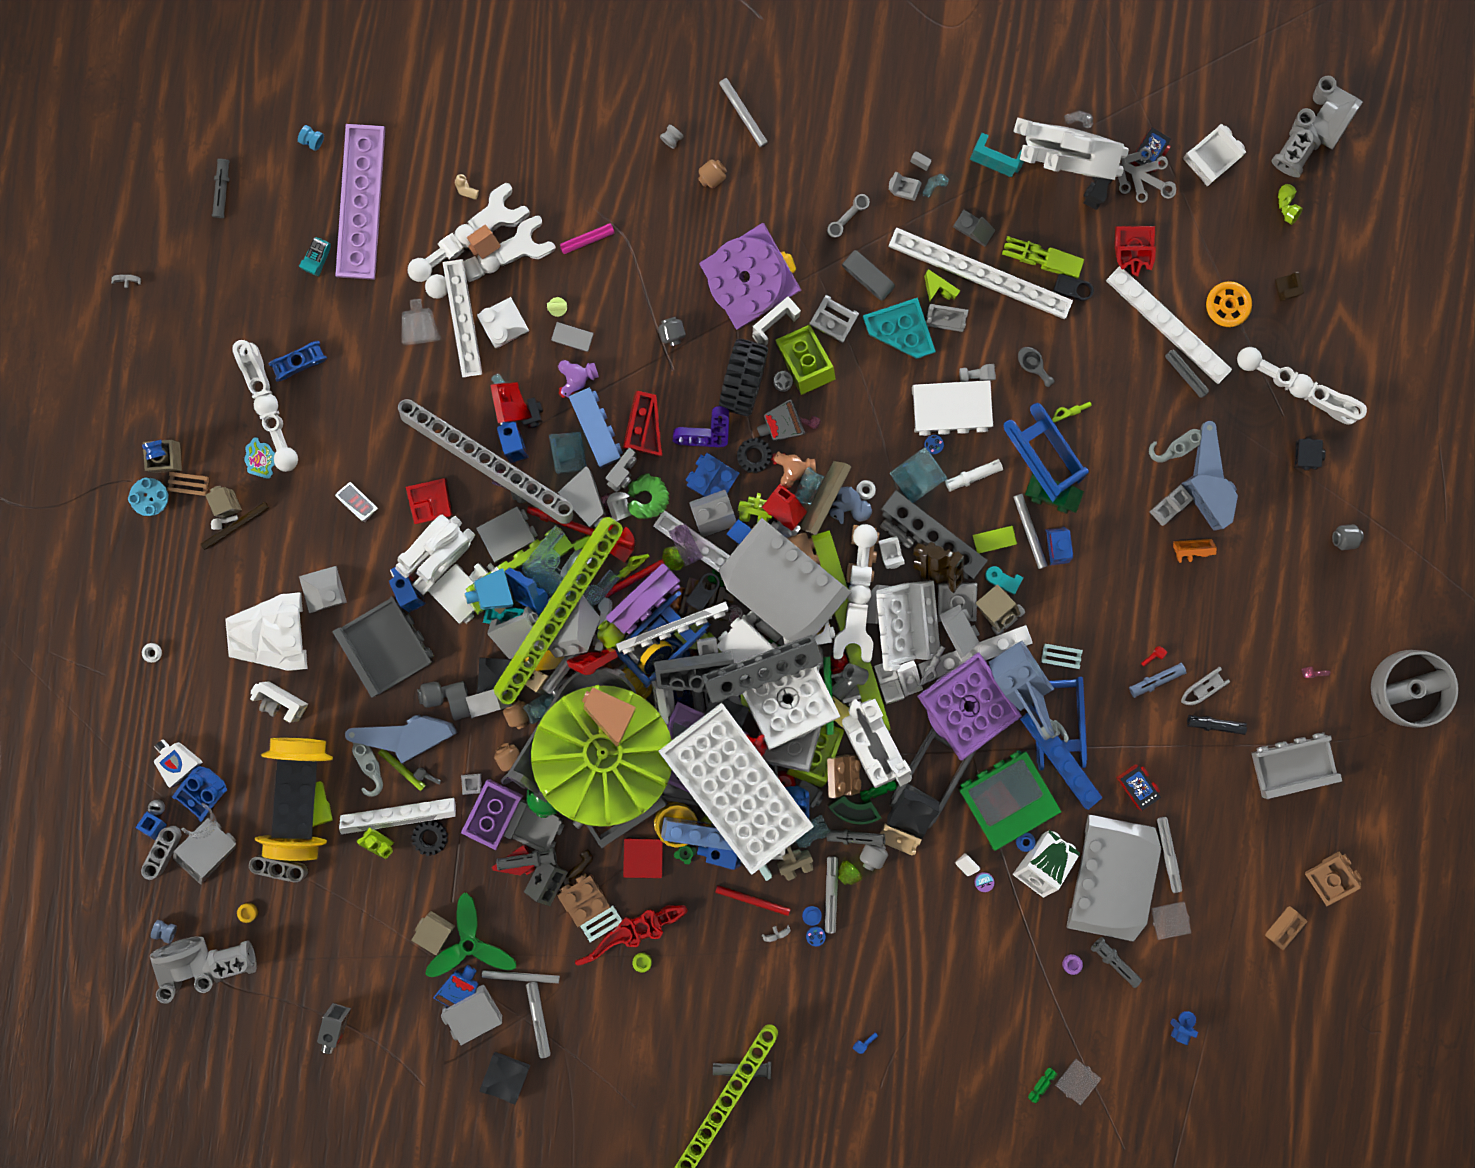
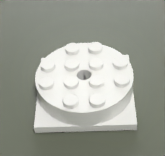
M803 654L798 655L796 659H801ZM785 661L779 662L777 666H782ZM817 667L800 670L795 675L784 676L779 681L768 682L760 688H752L743 693L754 721L758 725L761 734L765 735L764 740L769 750L793 739L803 737L814 729L840 718ZM762 668L759 673L765 672L767 668ZM748 675L742 676L740 680H745ZM789 695L793 698L791 705L782 702L784 696Z

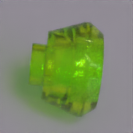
M678 545L667 547L663 550V561L670 569L681 570L687 560V552Z
M848 860L842 861L838 870L840 874L838 878L845 885L847 883L852 885L861 881L862 874Z

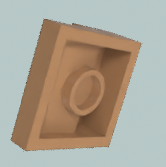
M844 754L828 758V797L836 798L843 795L860 793L861 780L859 779L861 762L858 756Z
M1340 851L1322 860L1321 864L1305 872V875L1326 906L1361 889L1360 881H1362L1360 874L1357 870L1353 871L1350 868V859L1346 854L1342 855Z
M586 873L576 879L577 882L571 886L567 884L559 889L560 893L557 895L577 927L611 908L592 874L588 876Z

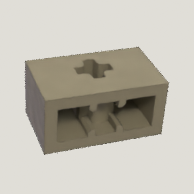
M217 486L210 489V493L205 495L216 517L227 518L242 511L232 489Z

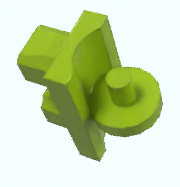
M757 493L756 498L749 496L748 502L740 500L738 507L740 521L749 522L751 514L758 515L757 523L761 518L766 522L769 521V518H772L762 508L767 500L760 499L761 493Z
M370 827L364 832L363 837L357 840L360 846L384 859H387L393 852L391 846L394 842Z

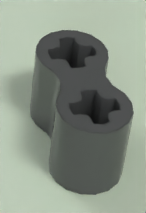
M465 681L446 685L445 692L454 721L471 717L466 697H469Z

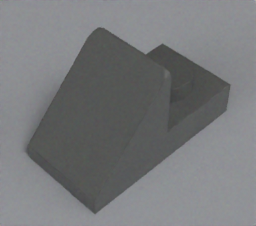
M964 209L953 228L984 247L995 232V229L983 217L978 219Z

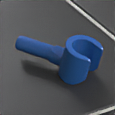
M874 1033L864 1043L858 1040L854 1044L853 1049L860 1054L864 1053L867 1046L878 1035Z

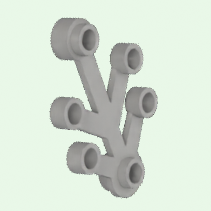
M1147 147L1142 148L1140 152L1127 155L1126 158H1121L1122 163L1119 165L1123 166L1124 170L1122 176L1118 177L1120 183L1119 190L1124 194L1131 190V183L1127 181L1125 171L1132 174L1137 192L1136 200L1143 203L1148 198V193L1144 190L1142 180L1160 189L1161 195L1164 198H1172L1176 194V185L1170 181L1163 182L1147 173L1155 169H1165L1168 165L1166 157L1162 156L1157 161L1136 167L1130 164V162L1139 159L1148 160L1151 156V150ZM1147 151L1149 155L1144 157L1141 153ZM1164 160L1166 164L1160 166L1158 162ZM1127 184L1129 189L1123 190L1122 185ZM1171 186L1172 191L1167 192L1165 187ZM1143 193L1146 197L1144 199H1140L1138 195Z

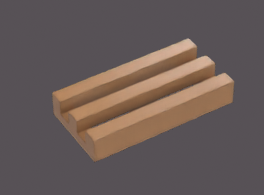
M169 472L170 480H168L169 487H167V491L201 496L207 494L209 477ZM175 477L204 480V484L176 481ZM174 484L203 488V492L174 488Z

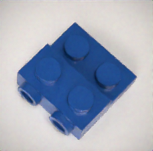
M708 453L705 456L701 454L696 462L698 468L695 472L691 471L686 478L688 482L687 487L704 497L722 490H726V493H728L739 472Z
M509 567L504 572L514 599L525 607L529 606L533 612L539 615L548 604V594L543 588H538L534 580L526 578L520 571H515Z

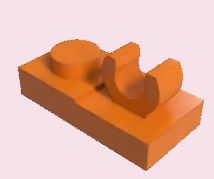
M1212 539L1174 541L1173 545L1179 563L1182 562L1183 556H1187L1188 561L1192 562V555L1208 557L1209 555H1216L1217 550Z

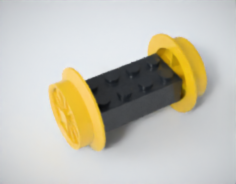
M271 738L270 750L261 754L262 757L276 759L271 835L255 837V841L263 844L262 857L289 861L315 860L318 858V847L327 843L325 839L312 837L317 761L333 760L332 756L325 753L326 741L305 738Z

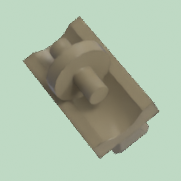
M787 847L788 854L782 856L783 860L776 862L781 875H784L788 881L797 876L794 871L795 869L801 867L804 873L813 870V859L808 849L792 851L791 847Z

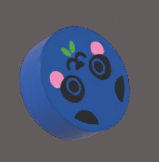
M931 435L924 442V448L929 454H938L944 447V442L938 435Z
M813 926L808 929L806 939L810 945L820 946L825 941V932L821 927Z

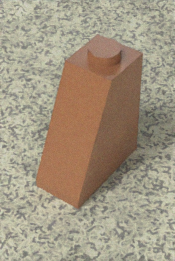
M592 687L591 691H587L583 697L582 702L585 703L584 710L616 746H619L636 707Z

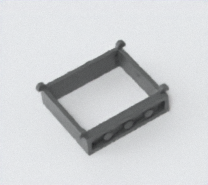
M661 795L656 803L645 813L631 821L615 825L603 834H600L596 826L587 825L598 845L603 848L668 804L666 800L669 797L668 795L665 797Z

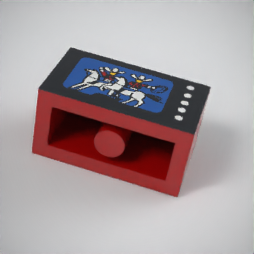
M1151 127L1136 152H1140L1144 147L1151 150L1150 158L1148 160L1139 159L1130 162V164L1136 167L1157 161L1161 155L1165 156L1171 147L1168 145L1171 138ZM1147 151L1141 153L1144 157L1149 155Z
M1134 765L1116 778L1136 807L1143 811L1161 798L1158 794L1160 790L1154 782L1151 783L1147 778L1149 774L1143 766Z

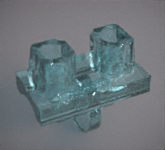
M810 467L805 470L794 494L800 503L804 504L806 502L809 505L813 503L825 477L815 473Z
M546 692L523 707L529 716L531 724H535L542 719L555 698L553 694Z
M822 815L810 820L814 827L796 840L799 848H806L811 845L812 841L827 837V833L830 830Z

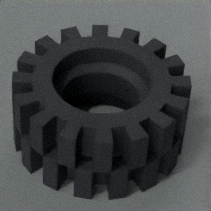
M749 438L742 442L737 451L739 465L749 473L762 472L771 461V449L762 439ZM752 448L761 451L762 458L757 463H752L747 459V452Z
M437 820L424 821L417 825L412 835V844L415 845V850H419L420 854H426V856L436 855L442 851L448 843L446 827H443V824L441 822L438 823ZM428 830H432L437 834V841L433 845H428L423 840V834Z

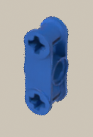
M311 342L303 348L270 361L268 365L272 367L276 375L275 380L277 382L285 380L300 371L326 361L327 357L322 353L319 346L320 342ZM302 357V363L295 366L293 363L294 359Z

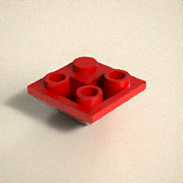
M779 484L762 506L770 516L776 518L784 527L789 528L791 531L794 530L807 513L797 497L781 484Z

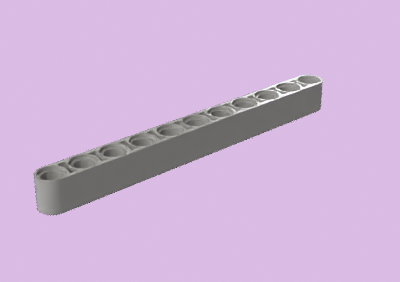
M405 399L399 403L398 410L403 422L558 522L567 524L572 521L573 507L569 501L412 400ZM405 410H412L409 413H404ZM423 419H426V420H427L425 423H420V422H419V421H421V420H423ZM438 429H442V430H443V431L440 432V433H435V431L438 430ZM453 439H457V440H458L456 443H451V442H450V441L453 440ZM469 449L474 450L472 453H466ZM484 459L490 460L488 463H481ZM500 469L505 470L504 473H497ZM516 479L521 480L518 484L513 483ZM532 489L537 490L534 494L528 493ZM546 500L553 501L551 504L544 503V501ZM562 510L569 511L567 514H560Z

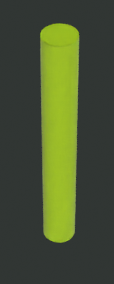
M381 749L378 752L381 757L420 791L425 788L426 785L417 780L414 774L388 751Z

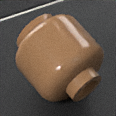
M711 159L699 168L700 177L698 179L704 187L708 185L710 188H715L726 179L725 173L727 170L719 160Z
M516 699L512 706L503 710L505 719L510 727L524 728L531 719V713L527 704L519 699Z
M505 743L495 750L494 759L502 771H509L520 752L514 744Z

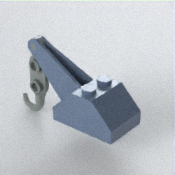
M1207 421L1201 425L1200 430L1192 429L1173 441L1167 451L1161 456L1154 453V447L1157 445V442H1153L1149 447V455L1156 462H1165L1169 459L1182 457L1198 446L1194 475L1182 482V485L1193 497L1194 503L1213 531L1224 529L1230 525L1234 519L1238 495L1235 492L1237 491L1235 485L1231 481L1224 479L1216 424L1212 421Z
M1023 640L989 661L994 679L1004 695L1020 711L1024 708L1027 710L1044 740L1053 739L1061 734L1067 743L1069 738L1064 727L1057 720L1053 721L1049 718L1043 697L1054 690ZM1032 703L1035 704V707H1036V709H1037V712H1038V714H1039V717H1038L1036 711L1034 710V708H1033V706H1032Z
M419 714L407 720L408 724L403 726L348 729L345 737L348 741L353 742V755L362 771L374 780L376 784L374 791H367L365 788H362V792L367 796L373 797L377 796L383 789L380 765L370 746L396 752L400 762L404 763L457 734L458 732L453 723L427 715L421 717Z

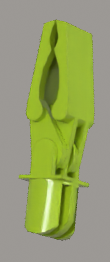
M1007 236L1006 241L1009 243H1005L1004 248L1006 250H1003L1002 255L1018 259L1020 262L1030 265L1042 264L1041 269L1079 279L1084 259L1054 248L1044 250L1038 244Z

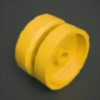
M667 802L668 804L655 814L654 829L660 840L667 846L675 848L684 847L687 844L663 840L661 832L664 817L697 821V818L691 808L685 803Z

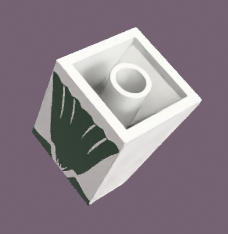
M1049 830L1040 836L1034 848L1029 851L1013 875L1040 896L1045 897L1059 890L1080 852L1072 844L1062 840L1059 834Z

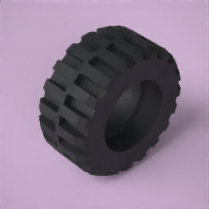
M741 338L736 340L727 367L719 406L727 408L731 413L743 416H750L752 414L768 353L766 345Z

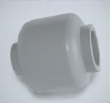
M866 844L860 855V860L864 863L863 867L871 871L874 868L881 869L888 856L885 850L886 847Z

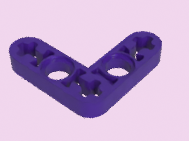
M722 406L712 409L711 429L675 428L673 431V442L678 445L726 446L729 434V410Z

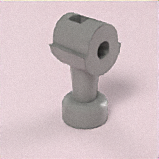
M986 364L980 369L968 371L967 368H959L960 382H968L969 379H979V381L996 380L995 365Z

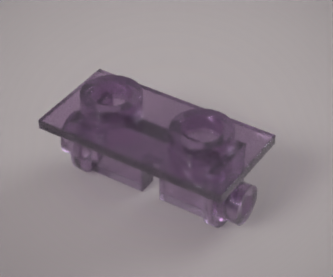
M686 524L678 525L675 529L669 531L685 566L703 558Z

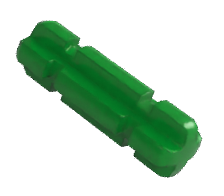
M893 780L878 788L871 787L868 791L860 792V797L863 802L871 800L870 798L872 797L876 798L886 794L889 790L897 789V785Z
M1047 1068L1044 1073L1045 1076L1040 1078L1034 1087V1091H1031L1028 1095V1098L1033 1103H1038L1041 1098L1040 1095L1045 1093L1051 1084V1080H1054L1057 1076L1053 1069Z

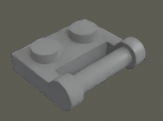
M825 295L809 325L843 343L859 313L855 310L853 312L831 300L830 296ZM828 306L850 319L848 322H845L824 309Z

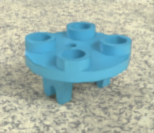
M142 478L132 486L128 501L137 513L143 516H154L165 509L168 503V492L162 482L154 478Z

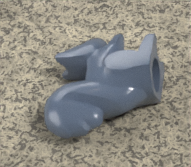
M851 486L840 488L837 500L832 504L836 507L829 510V515L838 520L840 524H843L844 512L851 511L852 517L859 522L868 520L872 514L871 505L866 500L861 501L860 495Z

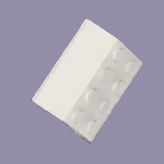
M934 581L903 583L877 590V608L884 671L900 669L899 664L914 659L930 660L933 656H936L940 649Z

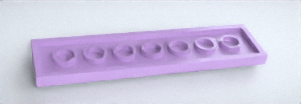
M346 124L336 277L375 280L385 141L384 126Z

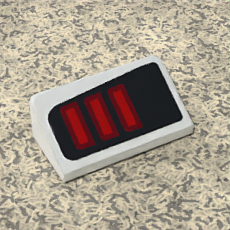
M351 482L335 495L363 522H366L378 509Z

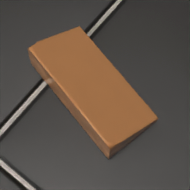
M1289 906L1267 931L1265 936L1280 949L1284 950L1307 923V920Z

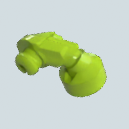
M1285 184L1279 189L1278 193L1279 209L1282 208L1281 212L1284 215L1285 221L1292 225L1299 218L1303 208L1297 204L1290 205L1297 191L1294 186Z

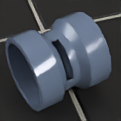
M157 920L152 928L151 938L155 940L162 939L165 943L170 944L175 937L177 925H167L164 921Z

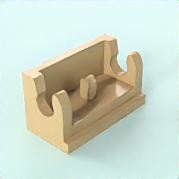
M534 670V676H532V679L529 678L525 685L537 693L544 694L545 691L542 687L550 676Z
M886 823L883 824L880 834H885L886 845L912 856L916 854V848L921 842L920 838L898 828L887 826Z

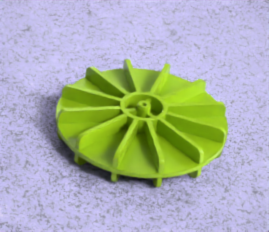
M599 685L582 688L562 697L547 711L540 721L533 738L531 750L534 778L545 799L565 817L590 826L607 827L619 825L645 813L664 792L672 769L659 753V750L671 742L672 739L660 713L648 701L633 691L615 686ZM592 687L636 707L619 746H616L584 710L585 703L582 702L583 697L587 691H591Z

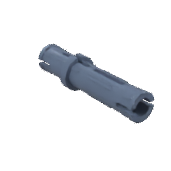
M1179 663L1150 678L1145 677L1144 681L1129 687L1130 693L1135 698L1145 692H1152L1155 690L1154 688L1186 674V669L1182 663ZM1173 672L1172 675L1160 680V678ZM1155 681V683H1153V684H1151V685H1149V686H1147V687H1145V688H1142V686H1145V685H1147V684H1149V683Z

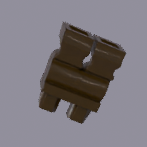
M930 542L928 546L919 543L915 547L914 555L917 558L914 562V568L921 571V578L927 579L928 577L930 581H934L936 584L949 579V589L954 593L963 582L964 556L959 551L951 552L949 549L944 551L942 547L936 546L933 542Z
M689 577L685 594L690 595L699 581ZM702 582L703 587L707 590H712L716 587L714 584ZM719 586L702 611L722 602L733 604L735 596L727 591L726 588ZM684 596L680 613L690 615L700 612L686 602L688 597ZM731 611L725 612L726 615L721 618L715 619L711 617L708 620L728 621Z

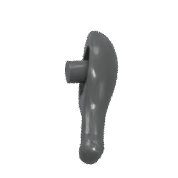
M1023 347L1019 350L1018 361L1022 368L1039 375L1044 381L1045 386L1050 387L1055 380L1044 371L1041 354L1031 347Z

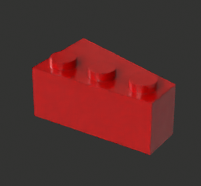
M642 391L635 392L623 449L628 450V448H631L636 452L657 457L662 456L656 395Z

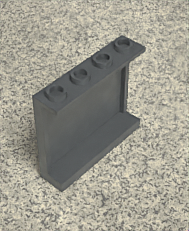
M391 596L387 601L345 626L332 631L371 698L378 696L434 662L432 659L434 657L433 652L429 647L426 648L422 642L424 641L423 635L419 630H415L413 624H415L410 614L406 615L395 596Z

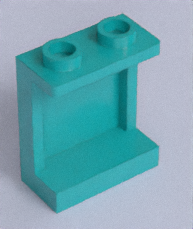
M981 133L970 160L1009 177H1012L1014 172L1018 173L1024 163L1023 160H1020L1022 150L1013 159L985 147L989 135Z

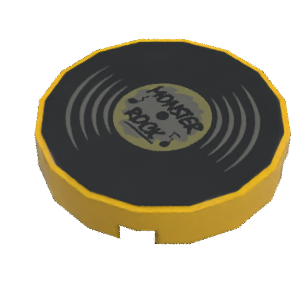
M664 640L660 641L658 645L656 643L651 645L641 656L640 661L642 663L639 664V668L645 674L654 673V662L668 660L672 654V646Z

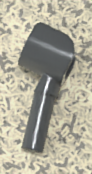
M418 768L414 773V777L419 781H422L425 777L437 784L441 782V780L428 774L424 768Z

